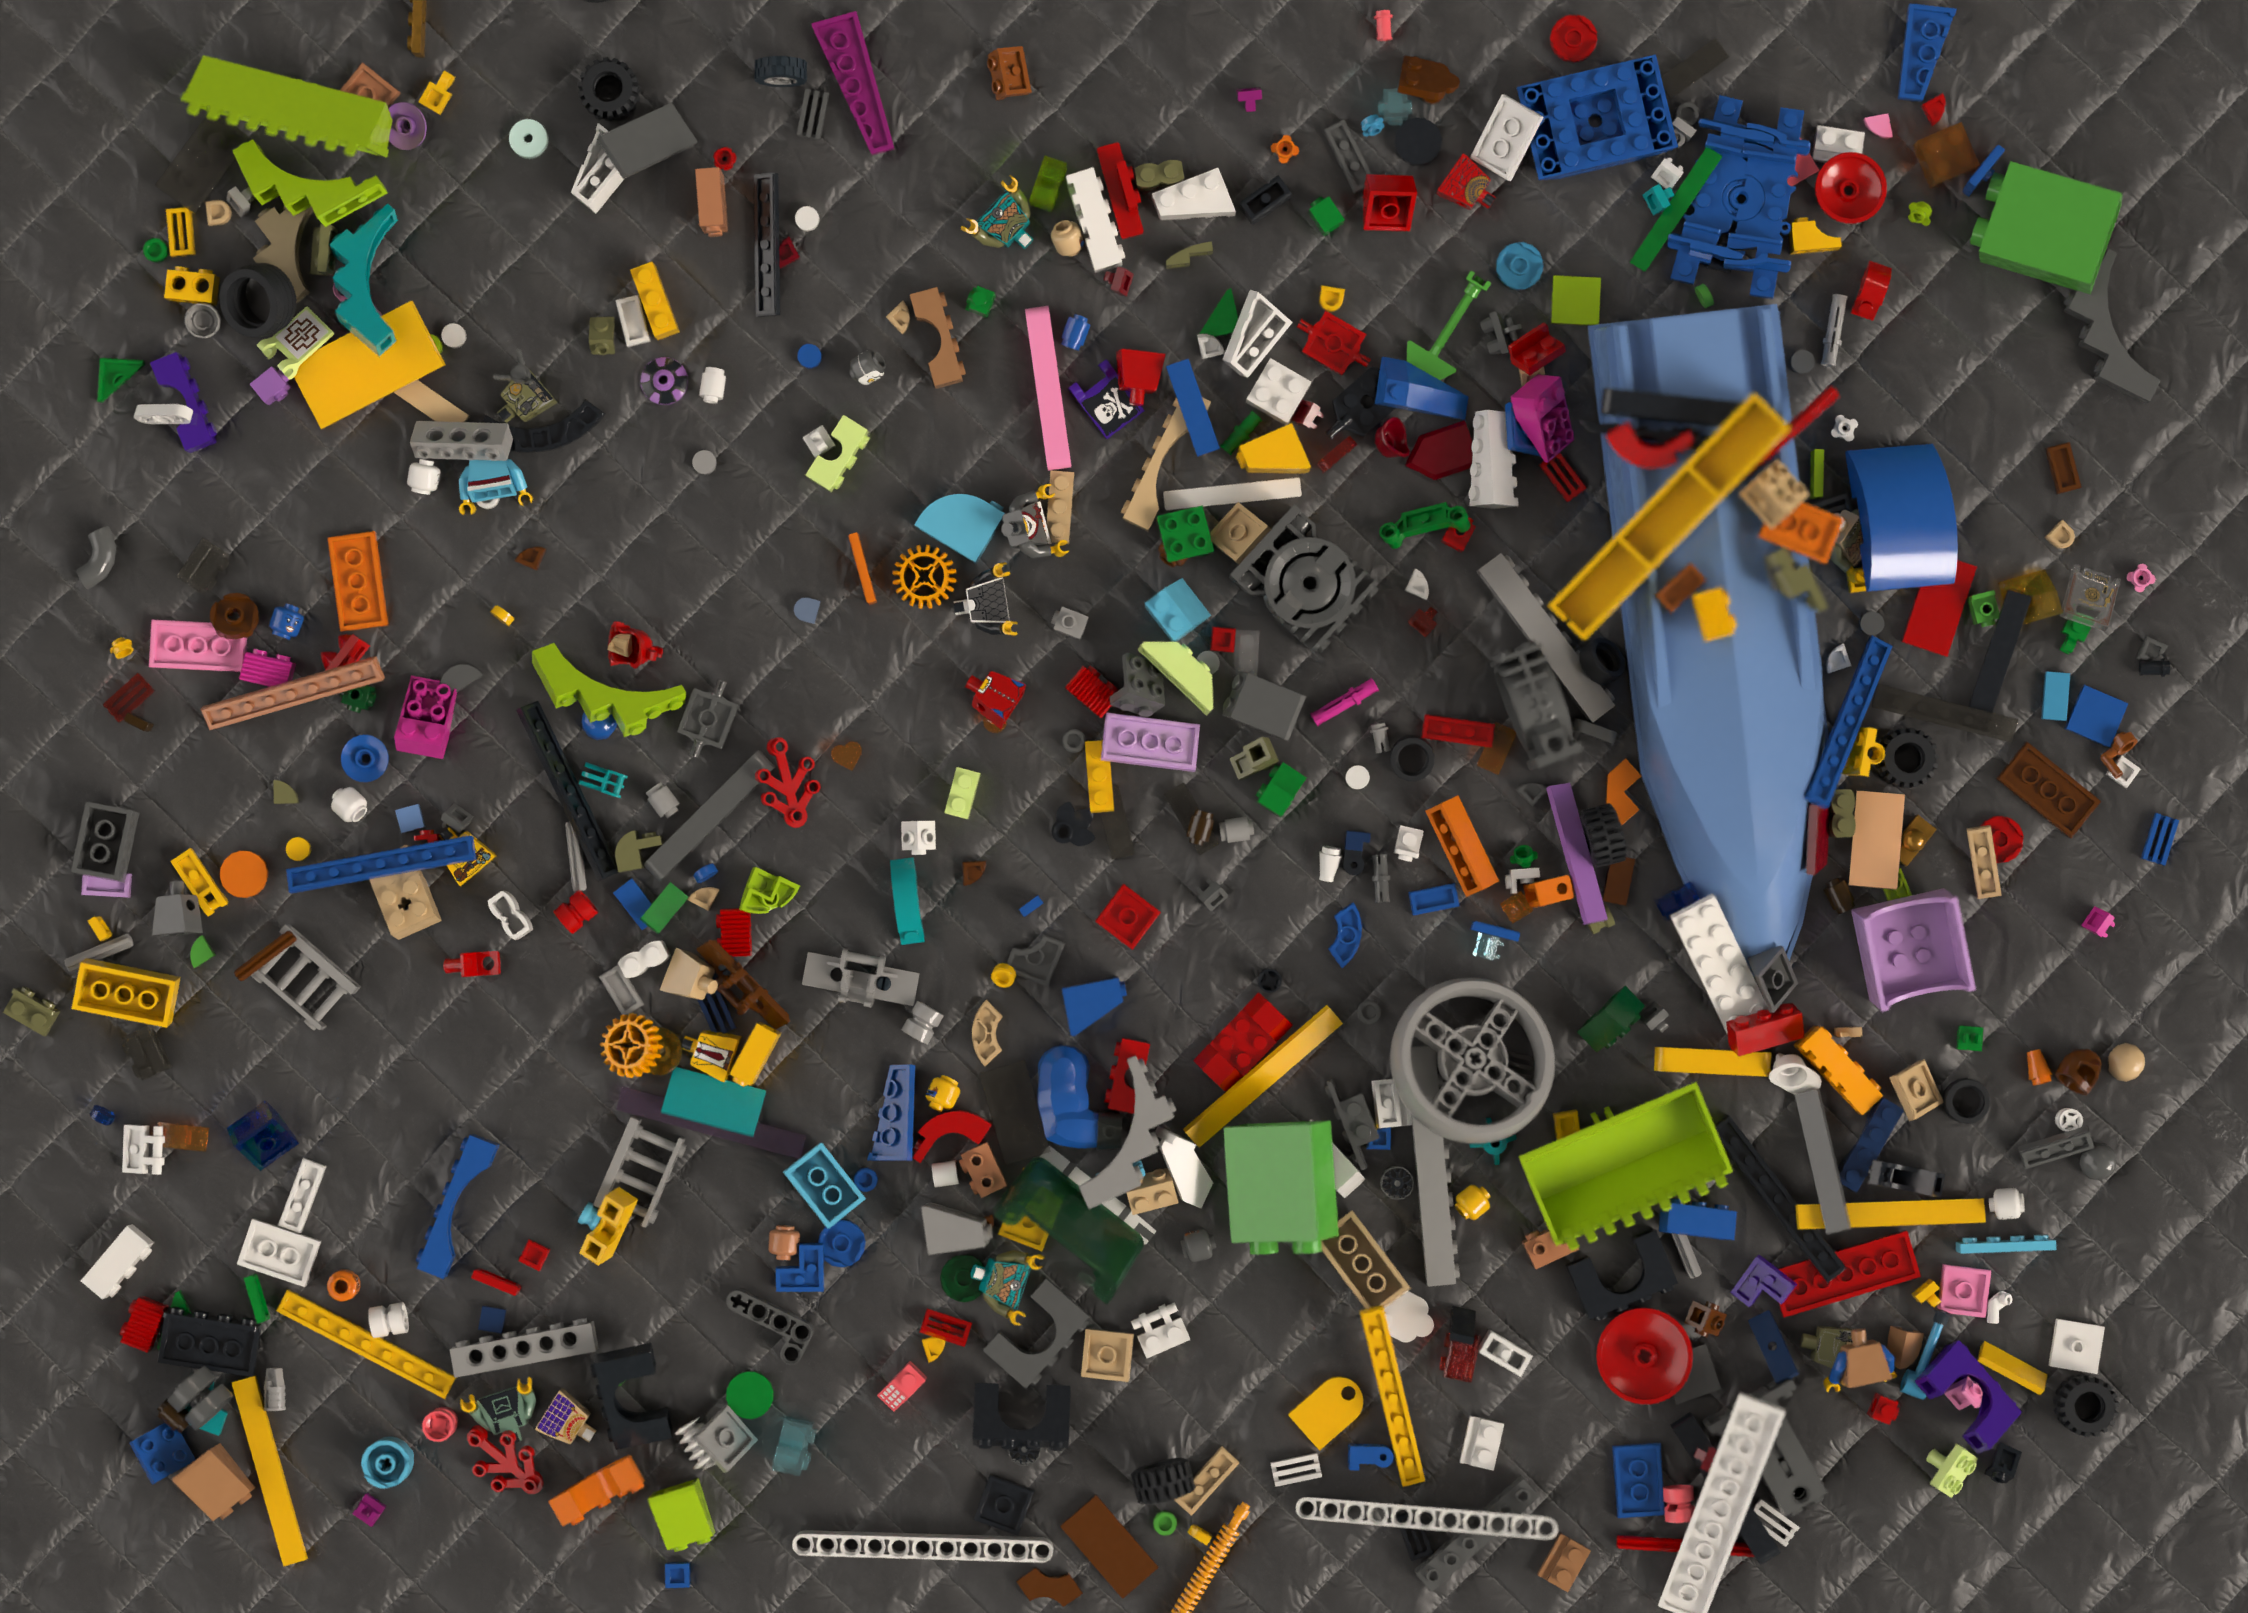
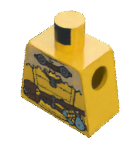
M450 827L439 835L442 841L459 838ZM466 831L459 837L470 836L472 834ZM474 837L476 860L447 865L459 886L464 885L497 856L476 837Z

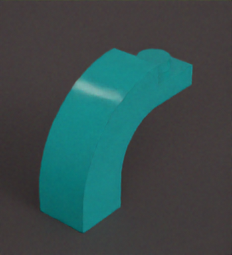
M914 857L890 860L894 907L901 945L925 942Z

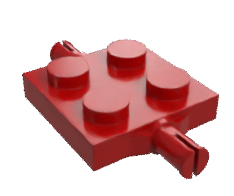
M1326 310L1320 321L1314 326L1301 319L1296 327L1309 334L1307 343L1301 353L1343 376L1347 367L1354 361L1366 368L1371 361L1370 358L1359 353L1360 345L1366 334Z

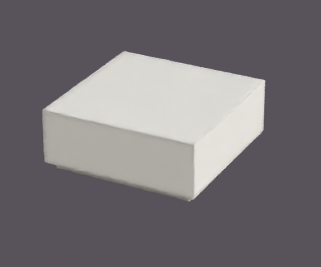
M2120 755L2115 763L2121 769L2123 775L2117 779L2114 778L2110 771L2106 775L2122 787L2128 788L2141 769Z

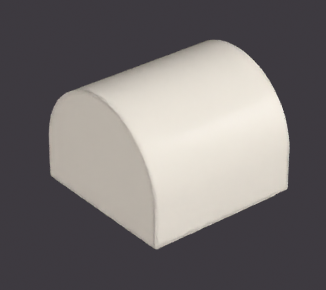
M956 1160L932 1163L935 1187L959 1184Z

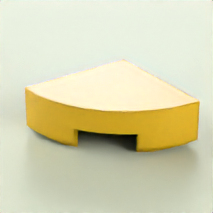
M932 1336L922 1339L928 1363L940 1356L946 1341Z

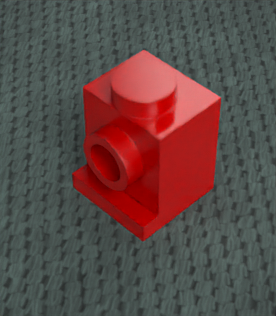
M1468 517L1470 528L1462 536L1456 533V528L1448 527L1441 542L1462 553L1476 528L1472 524L1474 520Z
M1875 1392L1867 1415L1890 1425L1891 1421H1895L1898 1416V1401Z

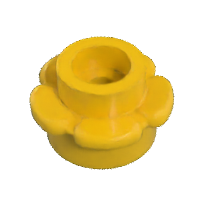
M124 637L114 640L110 653H114L117 659L127 657L133 652L132 641Z

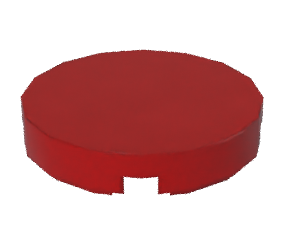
M1566 15L1559 19L1551 30V48L1555 55L1563 61L1571 63L1583 61L1596 48V28L1584 16Z
M2004 816L1990 817L1983 821L1980 826L1991 825L1996 863L2009 862L2016 858L2022 850L2024 839L2023 831L2019 824L2012 818Z

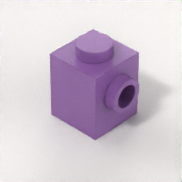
M272 366L250 383V386L263 402L268 405L272 404L275 400L279 402L288 395L287 391L291 388L287 383L289 379L283 372Z

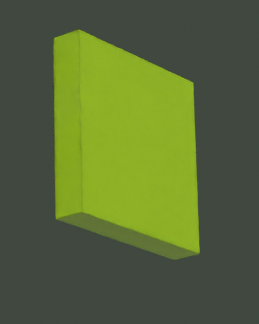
M1553 276L1551 324L1599 325L1601 278Z

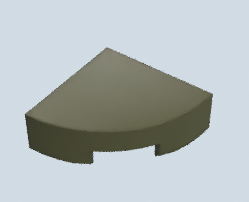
M273 780L274 804L299 803L298 795L290 785L283 781Z

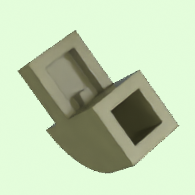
M1261 737L1243 746V752L1229 758L1238 780H1244L1261 770L1266 771L1279 761L1268 737Z
M631 831L625 834L619 840L615 851L618 872L644 868L641 849L662 846L664 844L663 836H657L656 832L642 834V839H639L638 831Z

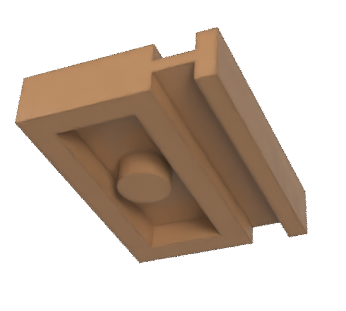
M1560 1532L1537 1575L1568 1592L1591 1550Z

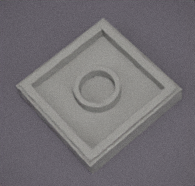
M728 1405L723 1406L693 1437L723 1473L728 1472L758 1441Z

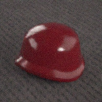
M1397 417L1388 419L1376 431V447L1380 454L1386 458L1407 457L1410 451L1407 445L1405 426Z

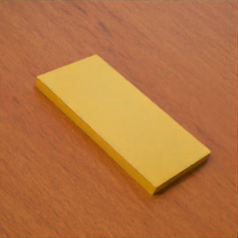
M409 301L381 316L393 330L396 342L380 357L350 332L316 350L299 366L294 378L321 429L446 365L413 301Z

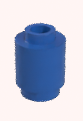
M1074 314L1073 318L1068 317L1061 336L1063 339L1061 345L1079 351L1080 346L1084 345L1091 326L1087 323L1088 319Z

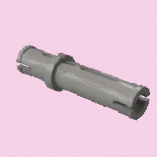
M1832 295L1826 338H1823L1822 342L1824 344L1822 366L1836 367L1838 348L1842 345L1840 336L1847 300L1845 295ZM1837 309H1838L1836 327H1834L1835 319H1836V313H1837Z

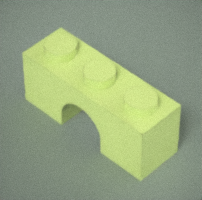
M843 415L831 434L834 439L842 444L841 455L831 461L818 455L806 473V477L830 492L834 488L838 490L844 481V477H842L846 468L850 470L857 460V457H855L856 452L859 448L863 450L870 439L867 436L869 431Z

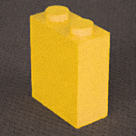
M762 1022L757 1023L730 1072V1075L734 1076L733 1081L744 1087L748 1084L750 1086L754 1084L782 1033Z

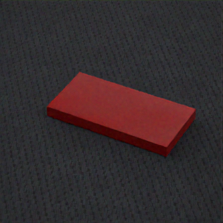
M1957 560L1954 584L1918 588L1901 640L1902 643L1948 657L1977 566Z

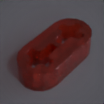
M1348 436L1316 465L1324 474L1358 444L1351 436Z

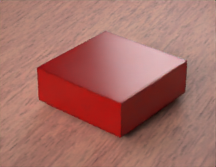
M1212 627L1210 651L1234 653L1236 629Z
M528 1239L518 1261L540 1271L551 1249Z

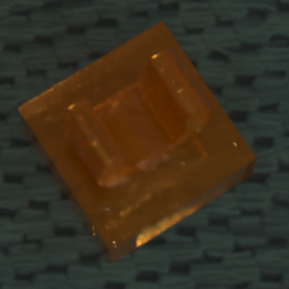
M1521 891L1500 903L1502 910L1505 911L1512 924L1534 911Z

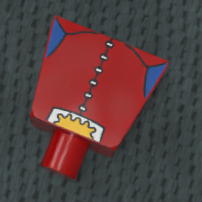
M991 671L984 681L971 675L965 687L976 693L972 701L973 708L995 726L1002 729L1023 697L1026 684Z

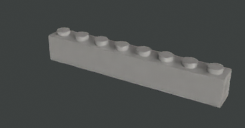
M1500 553L1476 572L1529 642L1535 640L1536 644H1542L1540 649L1547 657L1555 678H1557L1588 722L1593 723L1615 706L1612 702L1615 700L1614 696L1607 688L1603 690L1601 685L1593 682L1585 674L1579 661L1580 651H1574L1570 645L1572 640L1565 631L1561 633L1556 627L1558 622L1551 612L1546 613L1541 607L1544 604L1541 598L1536 593L1532 595L1527 588L1530 584L1522 574L1518 576L1513 569L1515 564L1508 555L1503 556Z

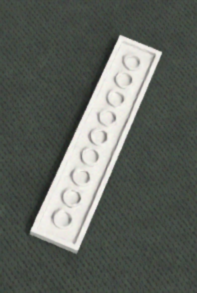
M1739 1393L1659 1600V1607L1674 1613L1708 1612L1786 1409L1745 1393Z

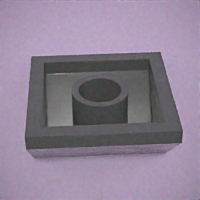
M1783 946L1774 947L1748 958L1770 1013L1776 1011L1798 984Z

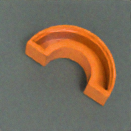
M627 1455L590 1474L548 1502L562 1526L571 1523L573 1526L584 1520L583 1515L594 1507L598 1506L600 1509L611 1503L610 1498L615 1495L621 1498L629 1492L634 1493L644 1487L643 1482L645 1480L631 1455Z

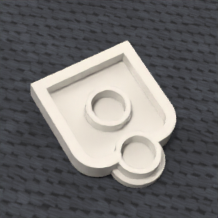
M1408 1291L1384 1309L1391 1337L1402 1342H1410L1416 1336L1425 1337L1433 1331L1434 1322L1428 1315V1304L1423 1298Z

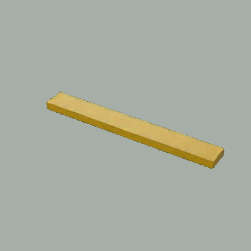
M1326 1005L1183 1129L1185 1133L1200 1148L1343 1024L1341 1020Z
M1984 1198L1846 1203L1851 1228L1986 1222ZM1820 1204L1795 1206L1797 1230L1825 1229Z
M290 1289L286 1290L276 1309L277 1312L443 1399L447 1397L456 1380L454 1375L381 1337L373 1338L370 1331Z
M1379 1305L1359 1310L1402 1487L1425 1482L1384 1307Z
M254 1375L253 1377L232 1382V1387L283 1567L307 1560V1553L267 1412L264 1411L265 1405L257 1377Z

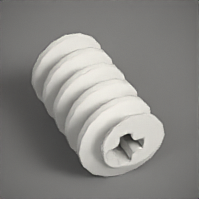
M698 1417L680 1427L676 1431L675 1436H684L679 1443H688L684 1452H693L689 1461L697 1460L698 1462L693 1468H701L703 1471L716 1463L693 1438L705 1426L704 1423L696 1424L700 1418Z

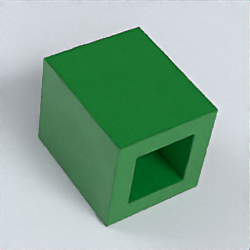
M1321 196L1310 204L1312 208L1309 209L1308 213L1323 236L1344 224L1345 219L1329 196L1325 199Z

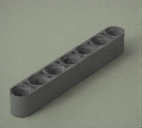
M758 750L643 866L659 882L664 880L761 784L755 779L756 771L767 769L772 773L776 766ZM763 771L760 773L761 780L766 778V774Z

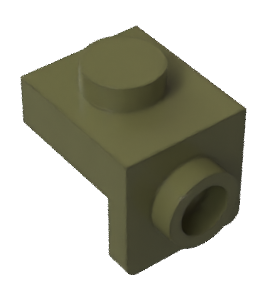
M590 317L589 344L591 354H615L614 317Z

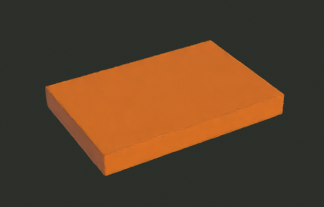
M1802 502L1774 528L1770 529L1763 522L1757 538L1782 548L1786 547L1787 550L1826 564L1844 519Z

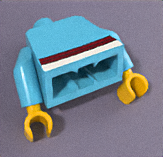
M507 459V461L469 460V466L465 467L459 478L460 499L463 500L459 511L462 515L465 514V505L470 506V513L472 515L476 511L473 502L517 495L516 491L520 493L518 502L522 506L521 497L523 495H528L531 503L533 497L530 493L526 492L527 484L521 469L511 459Z

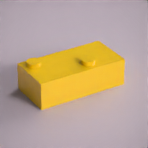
M86 958L80 962L72 1009L167 1028L173 1020L181 977Z

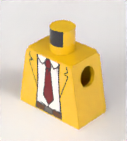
M703 1030L698 1040L685 1036L681 1048L693 1053L690 1062L692 1066L721 1082H725L728 1079L741 1036Z

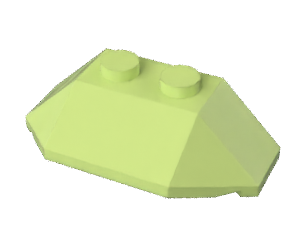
M1143 642L1138 651L1207 716L1213 709L1212 674L1209 673V667L1202 661L1198 662L1192 656V651L1184 644L1180 645L1178 642Z

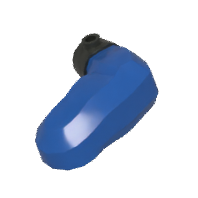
M1069 1045L1054 1046L1044 1052L1038 1062L1037 1102L1045 1138L1061 1146L1079 1149H1121L1122 1114L1099 1110V1113L1089 1109L1087 1085L1090 1064L1087 1056L1078 1048Z

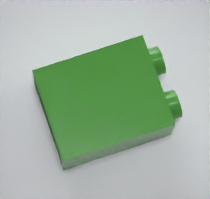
M2012 161L2009 163L2006 175L1994 172L1989 183L1986 200L1996 202L1990 220L1978 217L1970 240L1971 245L1980 247V262L2091 295L2122 206V193Z
M1331 1120L1249 1123L1224 1127L1231 1243L1249 1242L1250 1254H1272L1279 1252L1278 1242L1292 1241L1293 1253L1304 1254L1321 1252V1240L1339 1236Z

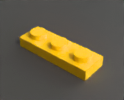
M1103 740L1085 742L1091 813L1114 811L1110 761L1101 760Z

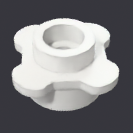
M1838 415L1835 418L1836 424L1834 429L1831 430V435L1834 438L1839 437L1850 442L1854 439L1853 432L1858 426V422L1855 419L1849 420L1844 418L1843 415Z

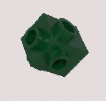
M365 685L341 692V703L347 704L346 709L357 713H360L361 709L369 711L370 706L374 705L376 693H374L376 688ZM355 690H358L360 693L357 699H353Z

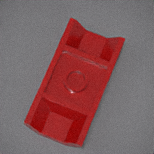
M1258 992L1193 1061L1226 1092L1256 1065L1293 1024Z

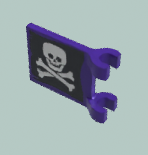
M1106 359L1098 365L1106 375L1105 378L1086 392L1082 391L1077 382L1068 389L1104 437L1108 439L1144 412V409L1141 406L1129 404L1130 391L1119 390L1118 375Z

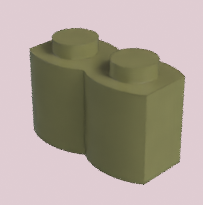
M1167 160L1159 165L1147 163L1136 167L1135 180L1138 191L1150 192L1159 187L1167 188L1184 181L1182 162Z
M1851 789L1834 791L1830 801V838L1853 837L1855 833L1856 822L1852 814L1855 806V797Z

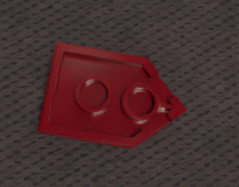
M1465 420L1420 435L1405 466L1434 481L1470 469L1473 459L1472 439Z

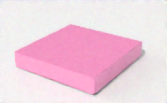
M1942 1264L1938 1297L1941 1302L1937 1305V1308L1950 1314L1986 1318L1991 1270Z

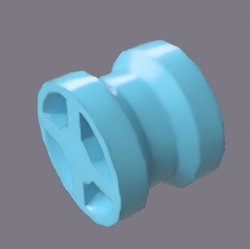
M589 1201L582 1211L578 1223L588 1225L590 1230L593 1231L601 1220V1217L597 1215L599 1209L595 1208L593 1203Z

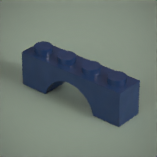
M1883 1097L1873 1105L1857 1142L1838 1166L1841 1185L1857 1193L1868 1174L1870 1166L1873 1164V1160H1876L1904 1109Z

